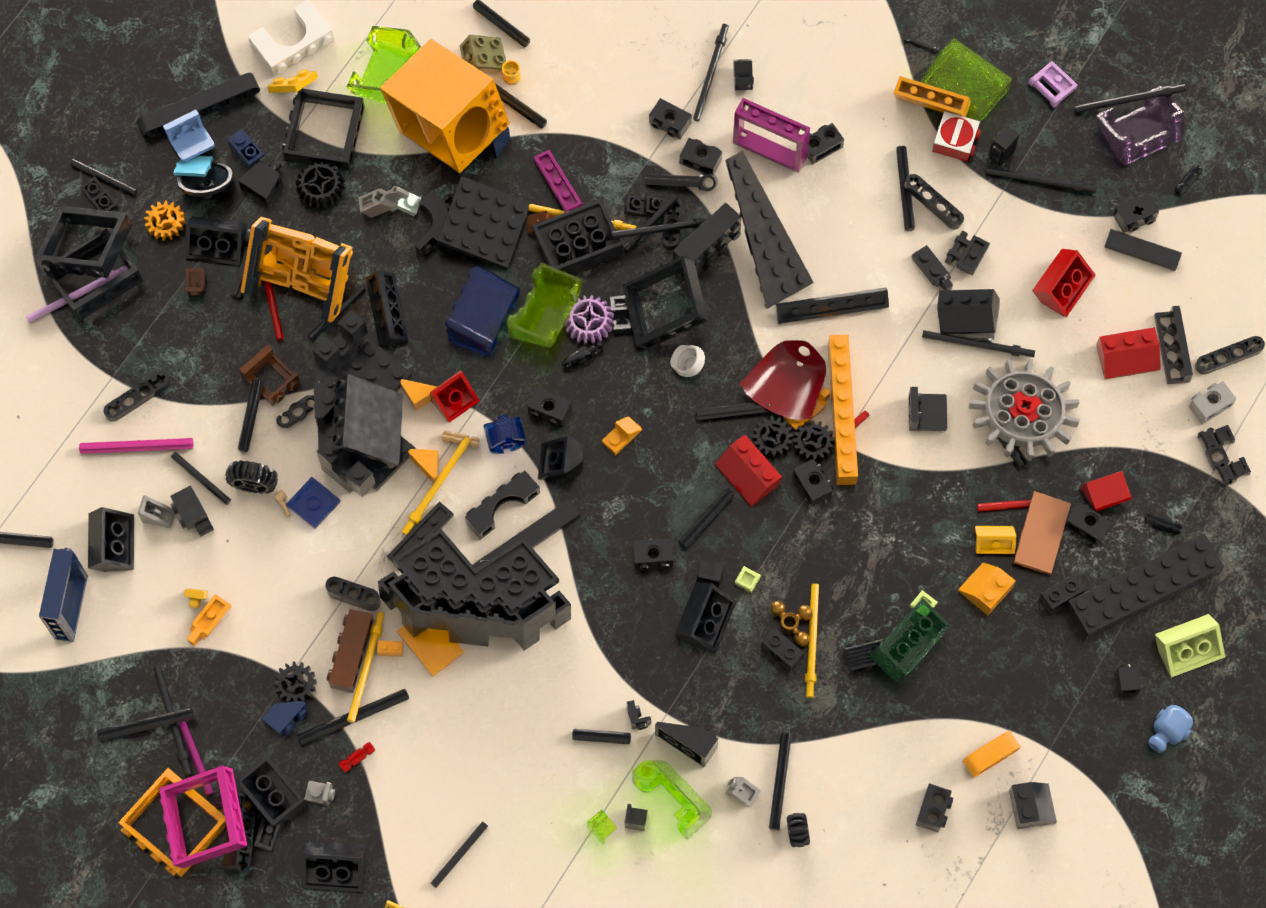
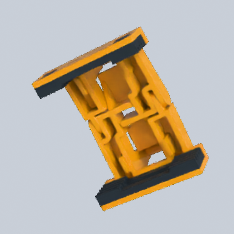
M260 217L251 226L241 293L251 296L261 286V280L288 288L292 285V288L324 300L321 319L332 322L341 310L345 284L348 280L349 262L353 255L352 247L343 243L338 246L318 237L314 238L313 235L272 225V220ZM266 245L273 246L272 251L265 255ZM315 273L331 279L327 280L325 278L315 275Z

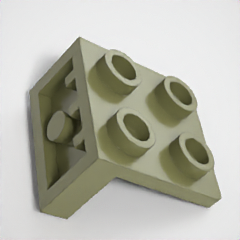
M469 34L459 46L462 59L479 70L481 68L502 70V66L506 62L501 38Z

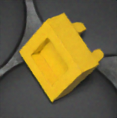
M187 588L184 592V597H190L189 607L199 608L201 599H207L208 596L207 590Z

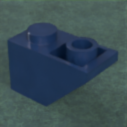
M243 129L227 139L230 150L242 163L248 166L264 157L263 152Z
M304 701L277 703L264 715L262 720L267 727L283 738L284 735L287 736L294 729L293 725L298 720H302L306 716L308 707Z

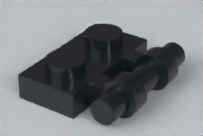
M961 231L960 235L956 236L952 249H949L947 252L945 263L951 265L954 260H957L959 262L956 268L973 276L990 243L973 235L970 241L966 239L968 233ZM961 247L966 248L963 254L959 252Z

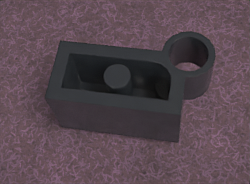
M191 485L170 496L173 501L170 505L175 515L180 514L181 517L178 520L183 529L187 527L190 530L195 527L200 537L214 530Z

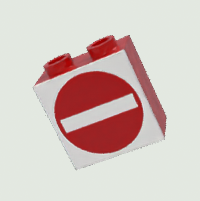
M944 111L932 152L968 162L969 156H973L975 152L974 140L978 141L981 130L978 129L980 121Z

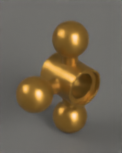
M774 601L770 605V612L774 616L781 618V631L786 635L793 634V641L798 647L806 646L809 642V636L807 633L798 630V623L800 620L807 621L813 616L812 608L808 605H802L799 607L797 615H795L794 613H785L783 602ZM792 621L795 625L787 627L784 622Z

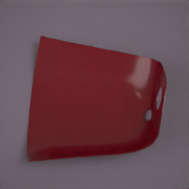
M803 340L783 341L774 346L740 382V385L754 402L775 414L795 420L812 418L825 380L826 363L809 342ZM802 346L808 348L810 354L808 356L802 355L799 352V348ZM797 361L803 363V365L798 366Z

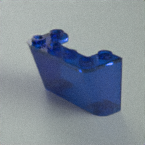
M476 265L469 272L467 284L464 283L462 286L460 299H456L453 305L454 311L452 316L449 315L445 322V326H447L446 333L450 342L491 357L498 342L497 332L508 309L514 308L520 295V288Z

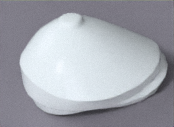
M681 345L674 351L670 364L679 375L691 377L702 370L705 355L701 348L697 346Z

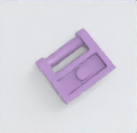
M1053 61L1028 81L1031 87H1035L1050 101V105L1053 108L1058 106L1078 86ZM1041 79L1058 93L1056 97L1039 82Z

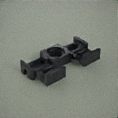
M1229 425L1218 428L1215 432L1214 428L1211 427L1206 432L1201 431L1198 433L1197 438L1201 437L1207 449L1205 455L1212 469H1217L1222 480L1221 487L1235 483L1238 477L1251 474L1244 456L1235 463L1233 461L1230 462L1223 448L1226 441L1235 443V437ZM1220 453L1223 459L1220 462H1216L1212 459V455Z

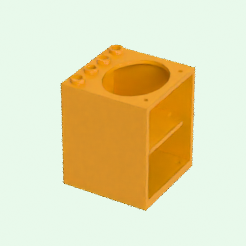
M433 39L424 44L380 87L398 131L459 173L510 124L494 79Z

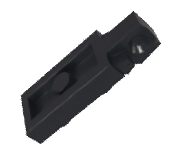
M927 245L912 254L913 261L933 286H941L943 290H952L953 284L949 280L951 278L949 272Z

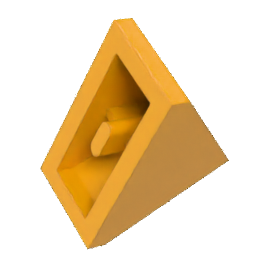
M403 379L400 382L403 392L415 411L432 402L430 392L437 388L436 386Z
M410 449L408 451L409 458L434 483L438 477V450Z

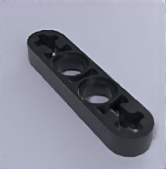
M910 174L904 182L905 189L948 227L958 229L964 222L962 212L917 174ZM923 192H929L932 198H924ZM937 204L944 205L945 211L938 210Z
M1252 336L1207 353L1198 358L1195 363V369L1200 374H1209L1256 356L1264 349L1265 342L1260 336ZM1253 342H1254L1255 344H1259L1258 349H1257L1256 346L1251 347L1252 344H1253ZM1235 348H1240L1243 350L1244 354L1242 356L1235 355L1233 350ZM1222 354L1227 360L1223 363L1219 362L1216 356ZM1203 362L1204 364H1209L1207 368H1205V366H1201V363Z
M163 371L156 372L109 402L103 409L106 419L112 422L117 421L166 390L170 385L168 375ZM159 378H161L162 380L164 379L163 384H161L160 382L158 383ZM150 383H153L156 389L153 390V387ZM148 387L150 392L147 395H141L140 390ZM128 397L134 399L133 404L130 406L124 405V400ZM119 403L121 404V406H122V408H123L122 411H121L120 407L118 406ZM113 409L116 414H111L109 410Z

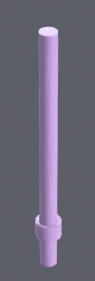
M124 265L115 271L111 270L108 278L101 277L68 295L73 301L106 284L128 269ZM61 298L26 317L31 323L67 303Z

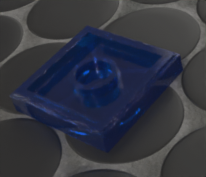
M311 477L286 503V506L316 529L339 505L341 500L315 478Z

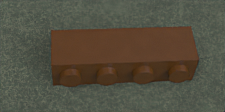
M349 609L348 615L345 614L343 619V626L345 627L343 633H339L337 644H339L338 651H334L332 657L334 665L327 674L330 688L354 693L369 640L370 629L374 622L373 614Z

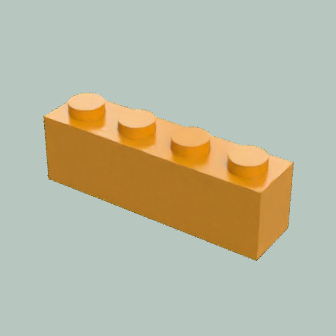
M899 76L894 90V95L897 99L942 113L946 111L966 117L971 104L967 96Z

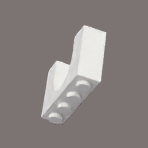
M306 0L294 7L296 18L306 30L304 38L299 43L292 46L279 45L272 39L264 27L248 35L250 45L273 76L284 72L287 67L297 64L302 58L315 53L318 48L328 45L334 39L332 28L310 0Z

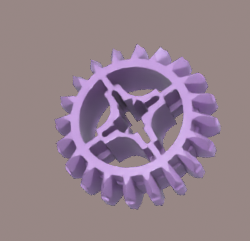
M584 295L583 300L576 298V303L570 302V308L566 307L565 312L567 314H564L563 318L565 320L564 327H567L566 332L567 334L571 333L572 339L577 337L578 343L584 340L585 345L588 341H591L594 345L596 339L601 342L602 336L608 337L607 332L612 331L611 326L614 324V314L611 312V307L607 306L606 301L601 302L600 297L594 300L592 295L590 299H586ZM593 310H596L599 313H601L603 317H600V315L595 314ZM590 314L591 321H589L587 326V319H589ZM575 323H578V325L583 326L584 330L578 328L575 325Z

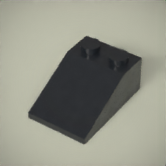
M658 721L655 724V735L702 767L707 765L718 749L719 738L710 729L705 730L702 727Z

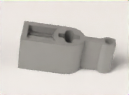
M394 186L388 191L383 189L374 190L359 197L360 212L373 218L393 209L396 201L409 197V192L398 186Z

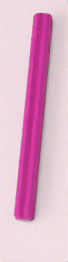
M193 438L87 442L79 444L80 454L184 450L193 449L194 441Z

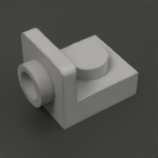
M734 777L728 782L725 794L733 796L745 806L751 807L761 790L744 777Z
M309 780L304 800L305 802L328 806L329 802L334 799L335 789H333L330 782L324 784Z

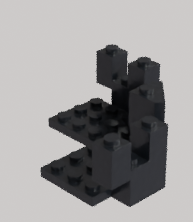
M350 310L338 322L340 333L332 341L324 337L312 349L315 358L316 382H313L314 409L318 427V450L316 452L321 468L326 474L349 493L354 490L363 497L372 487L378 491L409 459L408 451L416 448L401 436L399 465L388 470L381 468L382 462L344 449H339L335 452L331 451L336 380L349 374L397 392L401 388V379L408 380L412 373L371 339L356 351L355 346L364 338L368 330L365 320Z
M439 529L393 559V564L402 575L398 577L393 571L378 581L380 598L390 610L398 608L401 612L402 624L413 638L430 628L449 631V642L488 647L489 636L513 638L525 651L540 641V628L550 623L556 630L571 620V603L560 591L551 596L546 593L547 590L559 583V578L524 538L475 569L444 531Z

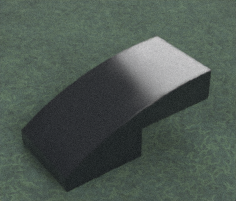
M625 295L610 297L611 312L614 314V335L632 333V324Z

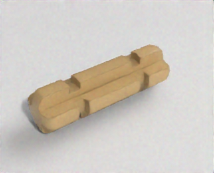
M447 430L442 435L444 442L450 443L452 441L453 444L460 445L465 437L471 440L469 445L472 448H478L480 443L479 437H469L470 435L456 432L452 434L451 431Z

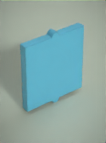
M196 156L186 162H182L180 159L176 163L173 173L178 176L205 177L208 170L211 169L213 156Z

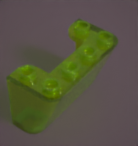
M372 26L366 39L373 50L372 56L362 79L357 72L353 71L346 87L352 94L387 104L380 87L421 48V45L408 29ZM374 34L376 35V40H375V42H373V36H374Z
M540 263L539 267L535 268L532 273V279H534L532 292L527 294L524 307H521L518 313L509 316L507 326L512 339L551 348L581 293L582 279Z
M646 760L632 771V783L640 791L648 793L653 791L659 784H662L683 806L674 816L678 820L679 832L687 840L711 818L712 809L668 762L664 760Z

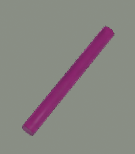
M186 722L180 723L179 728L197 773L206 772ZM210 783L203 786L207 797L214 794Z

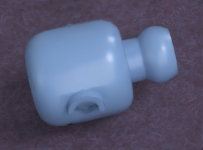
M1170 705L1165 710L1162 709L1156 716L1157 720L1154 723L1156 735L1150 737L1148 744L1153 750L1161 753L1166 750L1167 743L1177 744L1182 739L1185 740L1191 733L1190 729L1193 726L1192 717L1187 711L1177 705Z

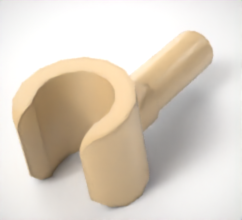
M280 489L275 493V500L280 504L286 516L289 517L291 514L284 502L287 495Z

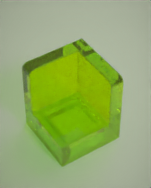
M600 810L586 822L588 829L601 844L605 842V838L617 829L616 825L603 810Z

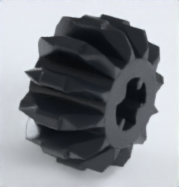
M798 812L788 815L786 819L790 845L798 848L809 845L810 835L806 814Z

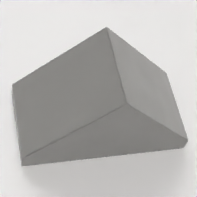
M143 495L138 510L142 523L171 528L175 515L171 507Z

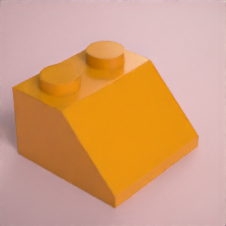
M983 562L958 591L986 615H989L1013 588L1015 580L1001 568Z

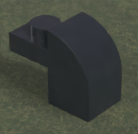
M752 59L733 60L735 90H753Z

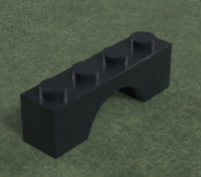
M525 470L522 473L515 474L508 484L501 485L491 497L487 496L482 500L481 505L470 509L466 513V524L481 540L495 529L494 514L502 504L517 501L526 505L540 494L539 485Z

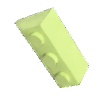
M1209 614L1155 634L1158 651L1171 677L1225 658L1219 624Z

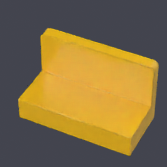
M975 526L976 554H1015L1016 534L1013 526Z

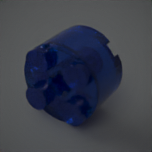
M501 415L496 418L497 421L483 425L487 444L492 454H504L505 449H510L512 452L526 444V437L520 417L508 418V415Z

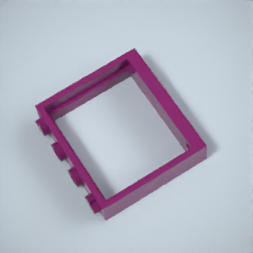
M742 98L734 113L733 144L799 173L807 158L810 127ZM744 121L796 143V151L744 129ZM802 130L805 131V133L801 135L799 134V131Z

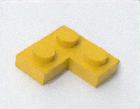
M304 69L299 71L298 75L288 79L283 77L275 78L273 83L268 85L267 88L269 93L298 92L316 80L318 75L316 71Z

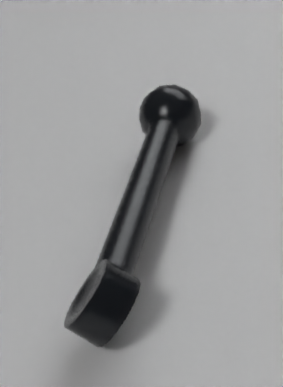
M909 35L904 36L905 43H914L932 50L934 54L939 52V48L936 46L931 47L911 39Z

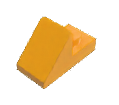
M628 416L615 422V428L602 440V444L616 456L642 431V428Z

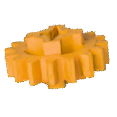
M167 201L163 205L157 202V207L151 205L152 211H146L148 217H144L145 227L150 235L154 234L155 239L161 236L162 240L165 241L166 237L169 236L170 240H172L173 234L179 236L178 230H184L182 225L186 224L185 215L180 206L176 207L174 202L168 205Z

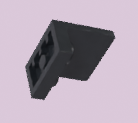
M910 387L908 394L909 430L947 431V395L918 393V387Z

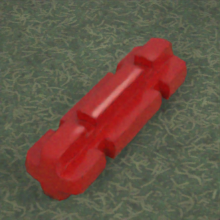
M367 742L363 745L362 749L359 748L347 757L348 759H343L339 762V767L343 772H347L351 769L352 765H357L366 758V755H371L375 752L374 746Z

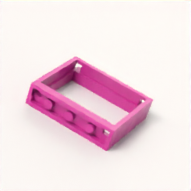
M220 766L159 788L161 795L160 803L164 811L163 820L167 827L166 837L170 844V858L173 860V866L186 868L247 846L233 769ZM218 781L230 842L187 856L176 795Z

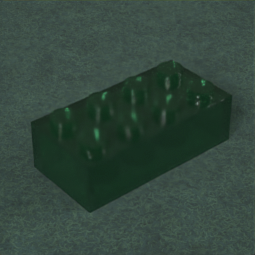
M922 598L908 610L870 653L869 657L896 683H899L908 676L951 625Z

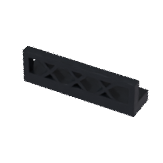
M376 270L366 278L379 346L385 347L392 341L405 343L408 341L395 273ZM384 278H389L390 287L386 284ZM388 293L393 298V303L388 299ZM391 310L396 314L397 320L391 315ZM394 327L399 330L400 336L395 335Z
M1180 305L1172 306L1168 312L1154 314L1167 384L1190 382L1193 376ZM1170 317L1171 324L1168 328L1161 324L1160 318ZM1166 333L1174 338V342L1171 345L1164 341ZM1170 350L1177 354L1175 362L1167 358V353ZM1173 367L1180 372L1181 377L1171 378L1170 371Z

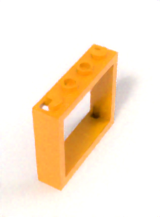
M167 768L118 823L123 827L121 832L128 838L133 836L137 839L135 843L142 850L147 848L151 851L150 856L157 863L161 861L167 865L165 869L171 875L177 874L182 877L191 866L186 868L173 866V861L131 826L160 794L159 788L182 780ZM194 789L183 794L218 823L188 856L205 851L227 826L225 816Z

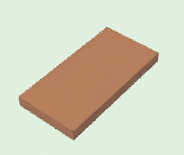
M1036 491L1033 492L1014 557V564L1051 575L1071 503Z

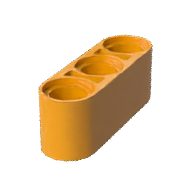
M1007 731L965 757L962 762L972 777L975 778L1017 752L1021 746L1012 733Z

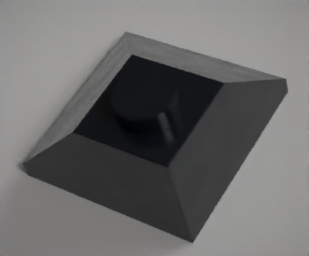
M569 436L542 443L538 479L542 480L565 474L583 461L585 443Z

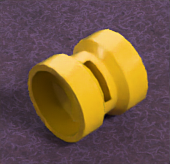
M506 61L502 66L503 80L509 85L517 84L521 79L520 66L516 61Z

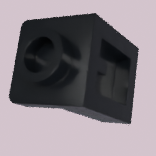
M634 700L626 702L632 729L644 730L648 728V725H651V717L639 718L642 717L640 706H635Z

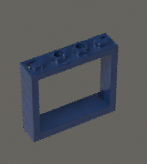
M66 547L65 549H53L39 618L55 640L74 642L88 574L72 549Z

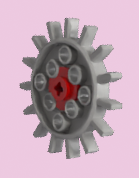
M1007 359L1005 363L1007 374L1001 377L991 367L987 368L986 375L993 382L991 387L978 381L975 382L973 390L985 395L986 398L985 401L970 400L968 409L984 410L985 417L974 420L972 426L975 429L989 425L993 432L989 434L985 444L989 446L997 438H1001L1008 443L1005 448L1006 457L1011 455L1014 445L1025 447L1027 461H1031L1033 458V447L1042 445L1046 453L1051 457L1055 449L1050 440L1054 436L1066 445L1069 444L1072 438L1060 429L1062 424L1075 428L1078 427L1080 419L1066 416L1065 409L1078 408L1079 399H1063L1061 393L1067 391L1071 383L1068 380L1055 386L1049 381L1053 375L1054 367H1049L1044 376L1032 373L1033 359H1029L1025 366V371L1015 372L1011 359ZM1006 385H1011L1014 389H1009ZM1025 390H1030L1033 394H1027ZM1043 395H1048L1051 399H1046ZM1002 401H1008L1011 405H1005ZM1039 411H1045L1048 415H1042ZM998 417H1004L1007 421H1001ZM1017 422H1022L1025 426H1019ZM1035 427H1041L1044 431H1038Z

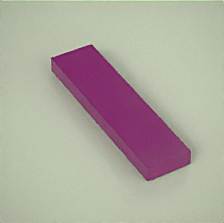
M550 150L533 157L536 166L565 213L583 206Z

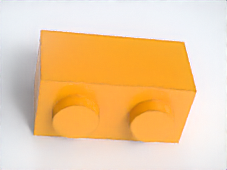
M378 641V656L403 657V641Z

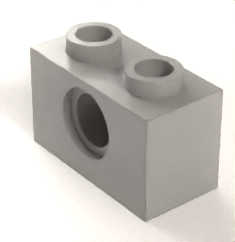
M1222 381L1219 384L1213 383L1204 393L1199 392L1191 398L1192 401L1189 408L1203 425L1232 407L1237 398ZM1207 399H1213L1215 404L1210 403Z

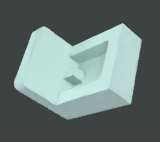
M409 193L408 198L396 201V205L391 211L399 209L414 216L417 214L421 197Z

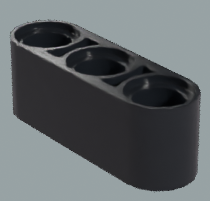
M335 576L328 578L325 583L327 593L333 599L368 611H376L381 605L378 592L372 588ZM333 585L340 586L336 591L330 590ZM351 591L358 592L355 597L348 596ZM370 597L376 598V601L373 603L366 602Z

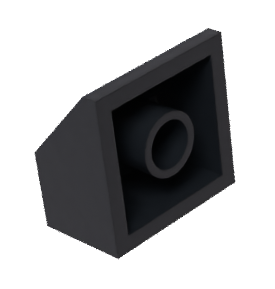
M1027 782L1011 785L1009 794L1017 829L1057 823L1049 783Z

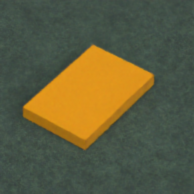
M404 626L397 630L399 636L432 676H435L464 654V651L457 643L449 642L447 630L428 628L414 638Z

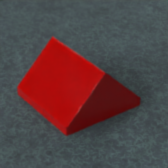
M459 371L430 392L432 403L449 423L479 402L478 397L462 371Z
M1123 471L1080 485L1081 491L1095 511L1131 500V494Z

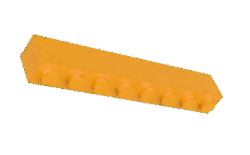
M829 335L827 345L833 438H835L836 485H856L858 468L849 335Z

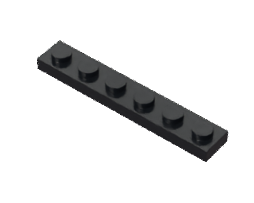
M885 287L775 304L777 322L781 324L888 308V289Z

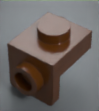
M546 210L527 216L528 234L531 236L535 235L532 225L555 216Z
M185 268L186 287H184V291H189V295H201V291H206L205 268Z

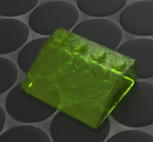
M953 38L942 50L920 82L969 97L971 104L966 118L981 122L1009 90L1012 78Z

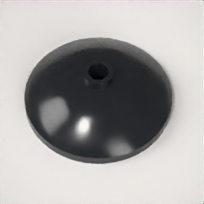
M212 161L211 169L208 170L205 177L178 176L177 184L179 189L188 195L207 197L225 190L232 182L233 174L231 168L226 164Z

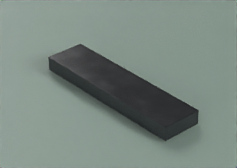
M1110 229L1104 246L1105 248L1174 271L1177 269L1182 252Z
M439 501L387 555V559L393 563L395 557L437 530L442 529L454 516V513Z

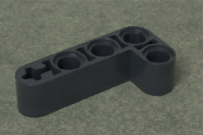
M237 792L247 846L224 854L223 869L227 875L247 873L251 863L256 805L246 794ZM218 794L214 799V805L218 811L224 813L221 794ZM228 830L226 832L225 843L230 842Z

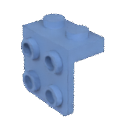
M196 110L163 125L169 142L182 162H186L215 147Z

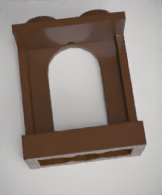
M266 345L239 370L241 376L250 385H252L253 379H258L255 374L267 363L285 379L286 382L274 393L263 384L261 396L273 406L275 403H280L289 391L295 390L299 385L300 379L298 374H294L274 355L273 350Z

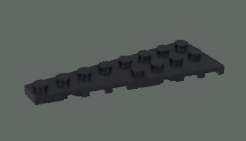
M741 151L726 159L725 162L730 181H732L734 186L735 199L738 201L740 208L739 214L743 219L745 236L756 267L755 272L761 285L760 291L763 293L765 307L768 309L814 282L744 152Z

